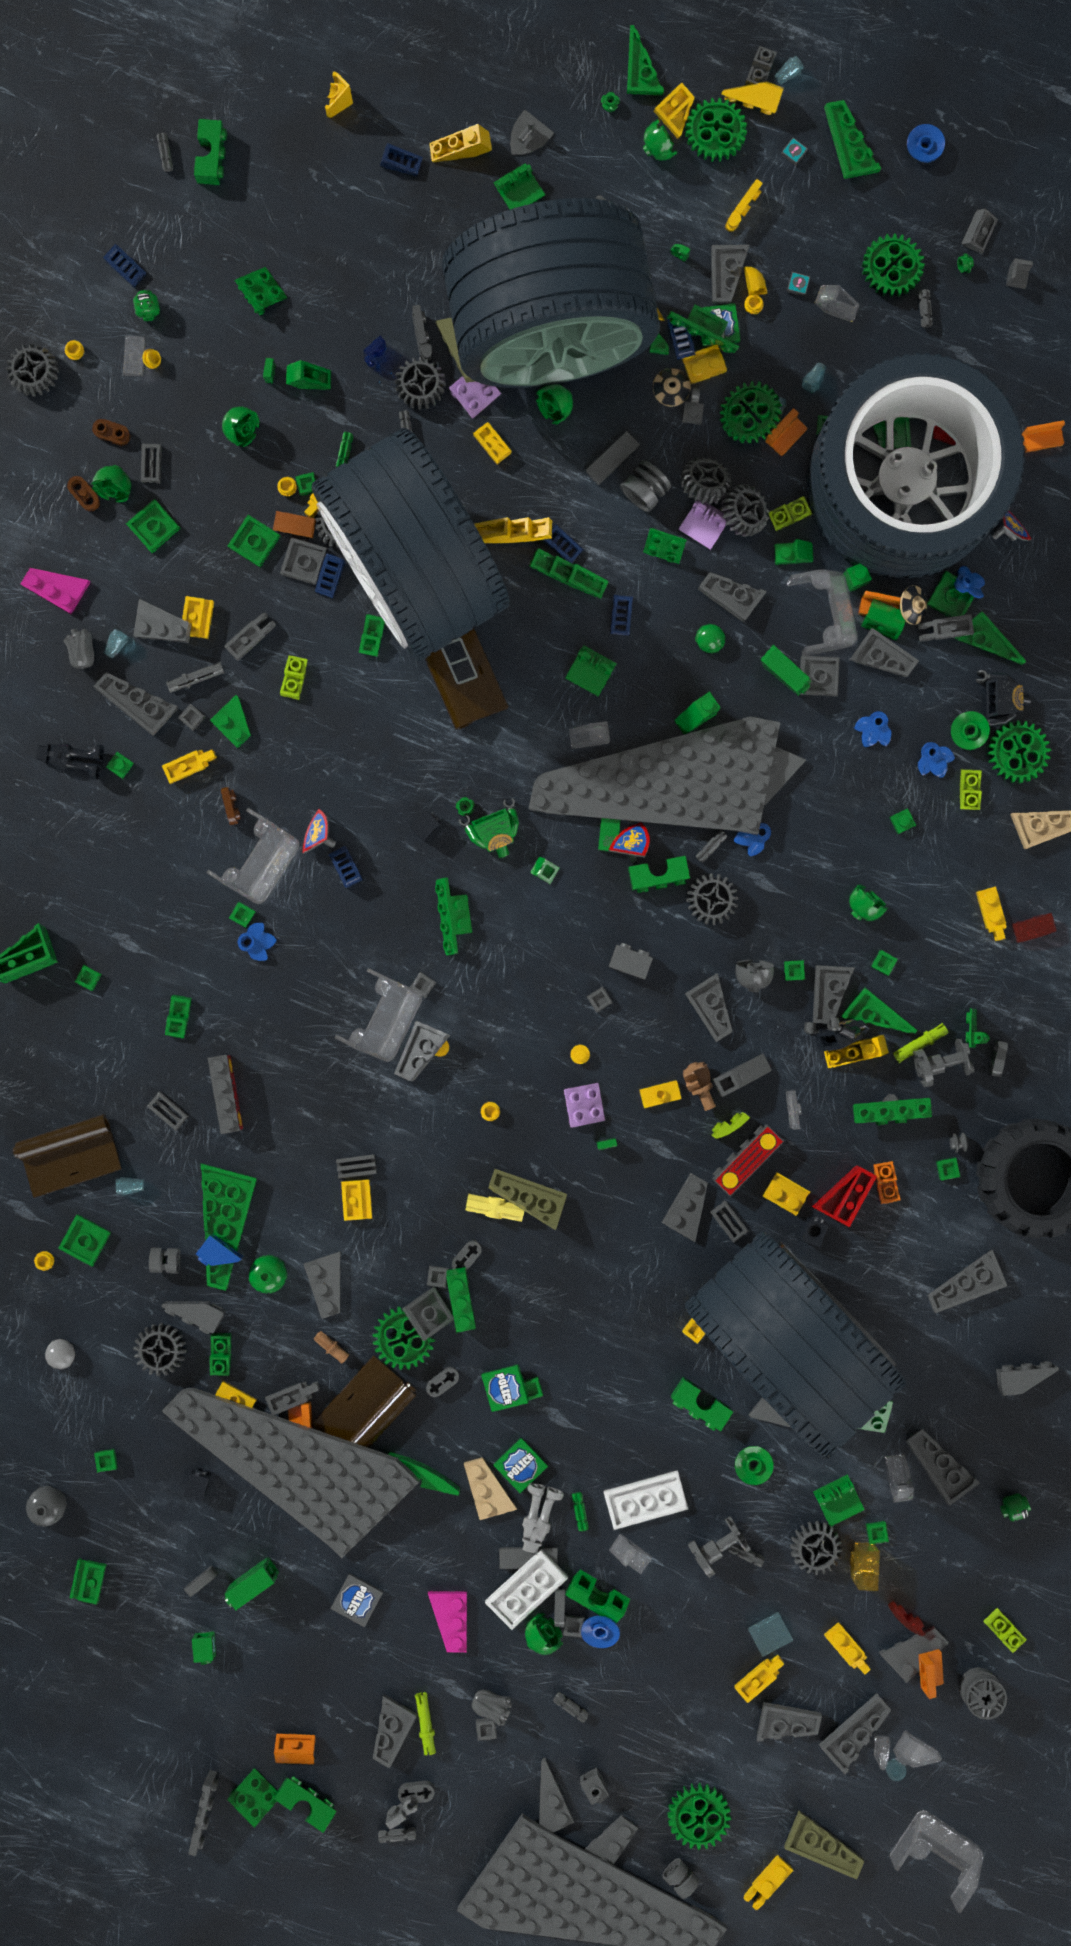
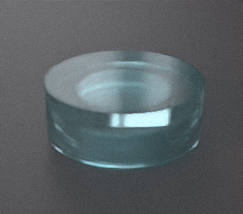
M892 1759L886 1765V1772L891 1780L900 1781L906 1776V1767L901 1760Z

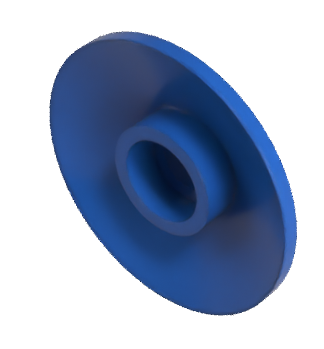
M922 124L915 127L907 139V148L910 155L920 162L936 160L940 157L945 147L943 133L936 126L930 124ZM925 144L928 148H923L921 145Z
M594 1616L583 1623L581 1635L590 1646L608 1648L618 1641L620 1630L612 1619L604 1616Z

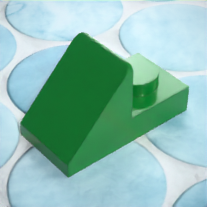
M796 539L794 543L774 545L775 565L814 562L812 542Z

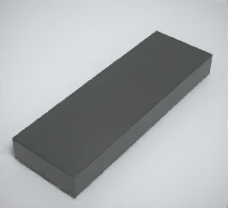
M626 431L586 469V473L599 486L640 447V444Z
M523 1547L499 1548L500 1569H520L535 1553L522 1550ZM557 1547L538 1548V1552L542 1549L558 1565Z

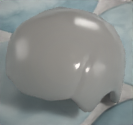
M57 1339L52 1341L45 1352L47 1363L55 1369L62 1370L69 1367L75 1358L74 1346L68 1340Z

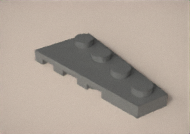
M209 1770L203 1784V1792L198 1806L199 1810L195 1820L196 1827L192 1834L189 1855L196 1856L198 1849L203 1848L205 1837L202 1834L203 1830H207L210 1820L207 1817V1813L212 1810L214 1799L211 1796L213 1791L216 1792L219 1782L216 1779L217 1771Z

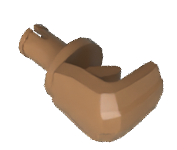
M705 1062L691 1063L683 1070L686 1086L692 1095H699L704 1110H710L716 1107L709 1092L710 1088L713 1087V1084L710 1083L709 1069Z

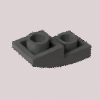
M759 46L745 86L767 81L777 52Z

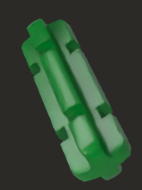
M343 433V442L340 445L339 459H337L336 467L344 463L348 464L347 461L351 450L350 443L353 441L352 433Z
M576 1492L572 1494L573 1503H575L574 1510L576 1520L578 1521V1530L586 1531L588 1530V1522L586 1520L584 1502H582L583 1496L581 1492Z

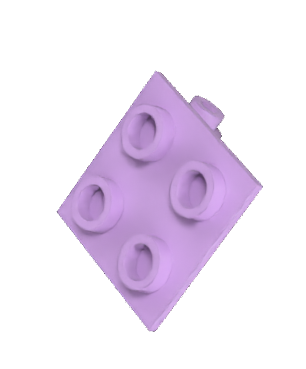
M463 376L449 387L451 395L458 399L472 419L501 394L495 386L481 384L476 381L466 383Z
M697 500L678 530L711 550L724 530L727 521L722 518L723 512L707 502L702 504L701 501Z
M598 1083L564 1089L571 1127L605 1121Z

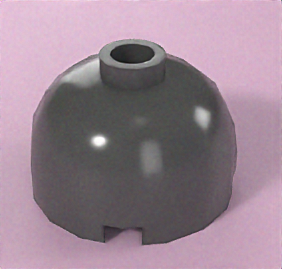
M753 960L738 961L735 969L736 978L740 985L748 988V991L759 992L760 989L767 987L771 983L774 976L773 963L759 960V963H752Z
M51 1486L39 1487L27 1500V1516L37 1526L46 1527L54 1525L65 1513L67 1506L66 1498L59 1489L52 1488Z

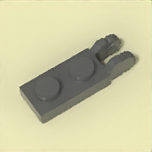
M415 305L412 307V318L419 355L423 357V362L427 358L431 361L432 347L427 343L429 342L428 330L424 329L423 324L426 323L425 312L421 311L420 305Z
M265 612L246 625L224 646L237 661L245 656L275 627L274 621L269 622L262 630L258 627L268 617Z
M972 614L936 619L932 622L918 624L919 630L934 627V633L919 636V641L921 642L974 635Z

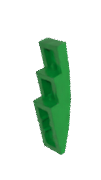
M539 548L535 550L529 567L553 579L600 599L609 582L577 564H572Z
M393 1452L388 1453V1455L398 1458L419 1479H422V1488L459 1495L460 1487L440 1472L412 1458Z

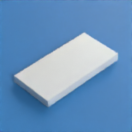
M678 1470L604 1491L614 1530L688 1510Z
M541 1549L488 1597L485 1603L513 1630L568 1579V1575Z

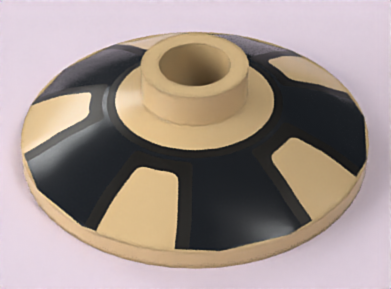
M674 368L665 369L654 379V396L665 406H678L685 402L690 394L691 385L689 378L681 370ZM673 382L676 386L671 388L669 383Z
M918 586L907 587L903 591L900 600L901 614L909 624L920 623L925 617L927 610L925 594Z

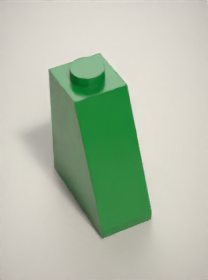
M774 645L761 658L763 667L797 696L800 693L804 694L811 686L809 684L811 682L810 678Z
M708 692L693 702L674 722L683 735L716 716L721 707L712 694Z

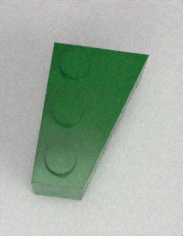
M38 923L27 935H23L16 944L0 954V982L6 984L58 963L44 926Z

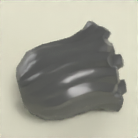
M77 629L70 630L71 635L66 636L63 640L68 649L70 664L76 669L91 667L94 662L92 634L87 629H82L79 632Z
M489 1690L477 1691L472 1702L474 1712L481 1717L493 1720L498 1726L506 1724L505 1721H507L510 1715V1710L506 1708L512 1707L511 1698L509 1696H499Z

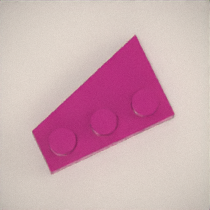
M33 568L28 570L21 582L23 587L69 614H72L90 584V581Z
M428 1591L446 1651L467 1652V1592Z

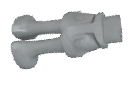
M529 1483L528 1491L532 1494V1503L529 1515L524 1518L522 1524L524 1528V1537L522 1538L524 1545L522 1550L537 1554L539 1546H542V1541L546 1534L549 1533L551 1527L548 1520L552 1505L556 1500H561L564 1493L556 1488L547 1487L543 1509L540 1517H537L545 1486Z

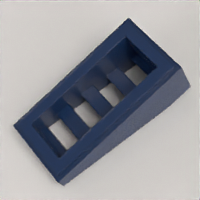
M387 143L380 166L418 176L423 157ZM389 154L393 155L392 160L388 159ZM397 156L400 157L399 163L395 162ZM404 158L408 159L406 166L403 165ZM412 160L415 161L414 168H410Z
M117 244L103 257L105 262L134 288L147 275ZM123 259H125L126 261L120 267H118V265L123 261ZM131 265L132 267L126 273H124L128 266ZM135 270L138 271L132 279L129 278Z
M668 319L667 329L677 360L695 355L691 334L683 326L676 327L672 325ZM689 346V348L679 351V348Z
M552 525V535L555 532L557 534L553 540L543 539L542 541L563 559L573 563L583 549L558 525ZM560 537L563 538L562 542L557 546L555 543ZM566 543H569L564 551L561 550ZM572 547L575 548V551L570 556H568L567 553L572 549Z
M326 554L315 588L316 593L330 598L334 597L345 566L344 559ZM332 562L338 564V568L329 565V563ZM327 569L336 572V574L327 573ZM324 577L334 580L333 583L324 580ZM322 584L332 587L331 591L322 588Z
M613 595L610 634L629 635L633 603L632 596ZM617 601L628 602V606L617 605ZM617 609L627 610V614L616 613ZM616 617H624L626 621H616ZM615 625H626V629L615 628Z
M346 846L329 854L345 888L363 880ZM345 852L346 856L336 861L335 857ZM347 859L349 860V863L339 867V863ZM352 866V870L344 874L342 873V870ZM355 872L356 876L346 880L345 877Z

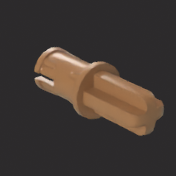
M322 1331L318 1332L314 1337V1341L341 1364L348 1358L349 1353L345 1352L337 1345V1341H332Z

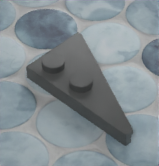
M543 1758L541 1761L539 1824L553 1833L573 1824L574 1819L546 1758Z

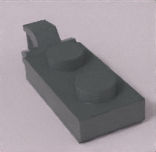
M305 1381L268 1395L265 1399L271 1414L275 1415L307 1402L313 1397L311 1393L319 1391L321 1388L318 1381L309 1385Z

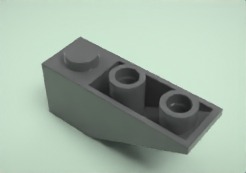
M761 1054L712 1078L719 1095L723 1097L772 1070L764 1054Z
M166 1301L161 1306L165 1308L166 1313L182 1317L183 1322L199 1326V1330L206 1334H213L217 1330L227 1311L210 1301Z
M1049 1361L1040 1362V1365L1035 1366L1032 1363H1023L1021 1367L1003 1365L1001 1369H996L998 1392L1003 1396L1023 1394L1057 1372L1059 1367Z

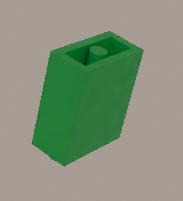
M269 1557L230 1583L224 1594L226 1596L225 1601L230 1607L233 1606L235 1611L275 1583L279 1571Z

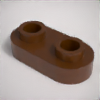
M98 419L93 423L92 431L98 439L119 446H124L130 441L131 434L129 430L121 424L106 419ZM105 426L104 430L99 431V427ZM123 432L122 436L117 437V433Z
M74 476L69 479L67 483L69 492L86 511H95L100 505V499L93 489L80 476ZM77 485H81L80 490H76ZM93 499V504L88 505V501Z
M229 787L221 788L229 824H238L241 815L239 809L235 808L234 801H236L234 789L230 790Z

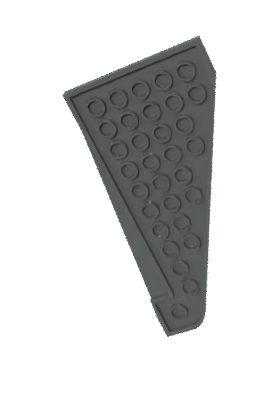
M747 717L543 773L534 782L529 810L557 815L731 830L758 835L780 722Z
M196 1388L181 1390L162 1410L177 1426L329 1545L341 1558L420 1481L396 1457Z
M523 1813L457 1908L459 1913L486 1929L617 1946H716L727 1930L726 1924L694 1905L690 1906L566 1841Z

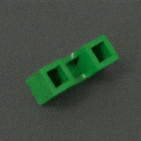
M199 119L197 134L200 146L211 148V152L204 157H195L194 176L199 184L220 185V178L224 176V167L221 165L222 159H225L223 142L227 140V129L224 128L220 120Z
M686 856L667 859L665 861L666 873L659 877L650 873L648 863L629 867L632 891L637 890V893L649 891L648 888L656 886L657 890L667 888V884L675 883V886L686 884V880L690 879Z
M466 1267L447 1270L446 1278L456 1333L475 1330L476 1321L473 1305L471 1304Z
M683 1377L671 1394V1398L674 1400L673 1404L680 1409L684 1407L689 1410V1415L696 1420H699V1418L706 1422L705 1425L711 1430L715 1431V1429L722 1431L733 1414L732 1408L717 1398L707 1407L698 1405L696 1399L701 1391L700 1387Z
M580 1569L571 1579L565 1595L596 1614L608 1617L617 1623L625 1615L630 1598L614 1589L610 1593L599 1591L594 1586L597 1579Z
M286 1777L273 1799L290 1811L297 1802L307 1801L310 1805V1813L305 1821L324 1833L336 1813L332 1809L334 1804L327 1799H324L322 1802L316 1798L318 1793L311 1788H308L306 1791L300 1787L302 1782L295 1777H292L291 1780Z

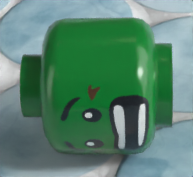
M150 290L137 292V295L133 298L136 316L143 318V321L154 320V317L160 313L158 297Z
M1020 1493L1004 1497L1002 1500L1003 1505L1000 1506L1003 1517H1008L1011 1522L1028 1517V1512L1031 1511L1026 1496L1022 1497Z

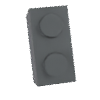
M621 943L620 946L616 945L608 967L645 980L653 959L649 957L650 953L640 949L638 952L631 950L632 946Z

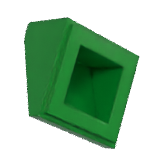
M539 857L530 873L551 884L559 867L547 859Z

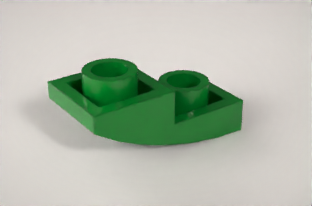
M231 1333L211 1334L210 1375L229 1376Z

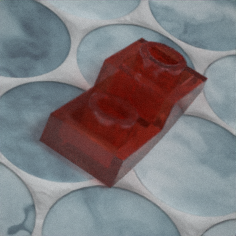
M1052 912L1013 923L1017 943L1057 931Z
M894 1601L888 1604L892 1613L906 1628L923 1637L926 1635L922 1630L925 1626L918 1616L914 1618L912 1613L907 1614L902 1605L897 1606Z

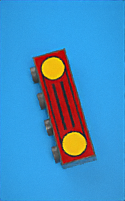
M228 1054L208 1058L220 1133L243 1130L231 1056Z
M760 1125L753 1132L755 1134L751 1140L746 1139L740 1145L741 1150L737 1154L735 1152L732 1153L726 1160L728 1163L723 1168L720 1166L713 1173L714 1177L712 1180L730 1197L784 1142L768 1125Z

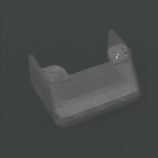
M815 570L791 575L787 582L788 586L812 582V585L817 589H827L834 620V626L827 627L823 632L824 643L805 647L802 651V656L853 646L858 636L845 575L839 571Z
M248 808L246 811L258 818L254 826V834L260 838L257 845L240 871L236 868H229L222 877L210 870L207 871V874L250 901L261 904L267 899L299 848V841L274 823Z
M368 968L367 972L379 977L375 990L382 997L366 1030L362 1028L354 1030L349 1040L339 1035H336L335 1038L354 1049L389 1062L394 1059L421 1004L422 995L420 992Z
M920 1811L916 1814L889 1857L894 1868L899 1871L909 1855L917 1860H922L932 1851L962 1871L958 1878V1886L950 1897L957 1912L961 1913L978 1887L984 1858L983 1852L977 1844L930 1812Z

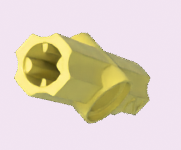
M473 1194L468 1195L465 1210L485 1214V1216L491 1218H506L522 1222L524 1210L513 1203L498 1197L489 1196L488 1198Z

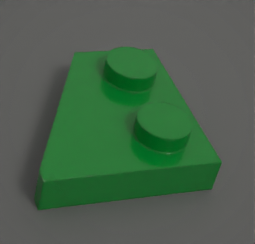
M237 695L210 719L237 748L251 736L240 698Z

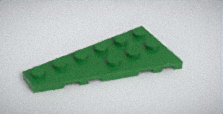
M201 1163L205 1241L211 1234H214L238 1251L257 1178ZM234 1263L214 1266L206 1265L207 1286L226 1291Z

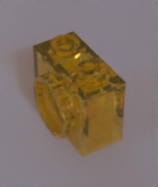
M855 1542V1551L851 1552V1578L858 1590L878 1591L880 1551L875 1544Z

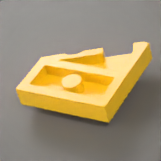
M683 83L677 86L654 109L655 114L677 139L682 135L694 100V96Z

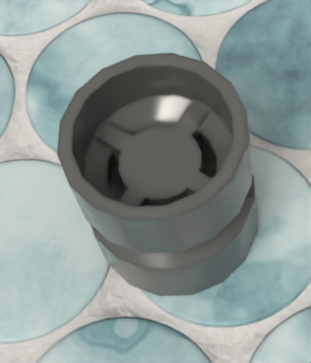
M152 1247L149 1255L150 1273H162L165 1270L166 1273L178 1274L181 1262L180 1249L168 1248L165 1251L163 1248Z
M680 1858L672 1861L663 1872V1879L670 1886L674 1885V1891L682 1899L690 1896L699 1884V1878L691 1870L688 1871V1866Z

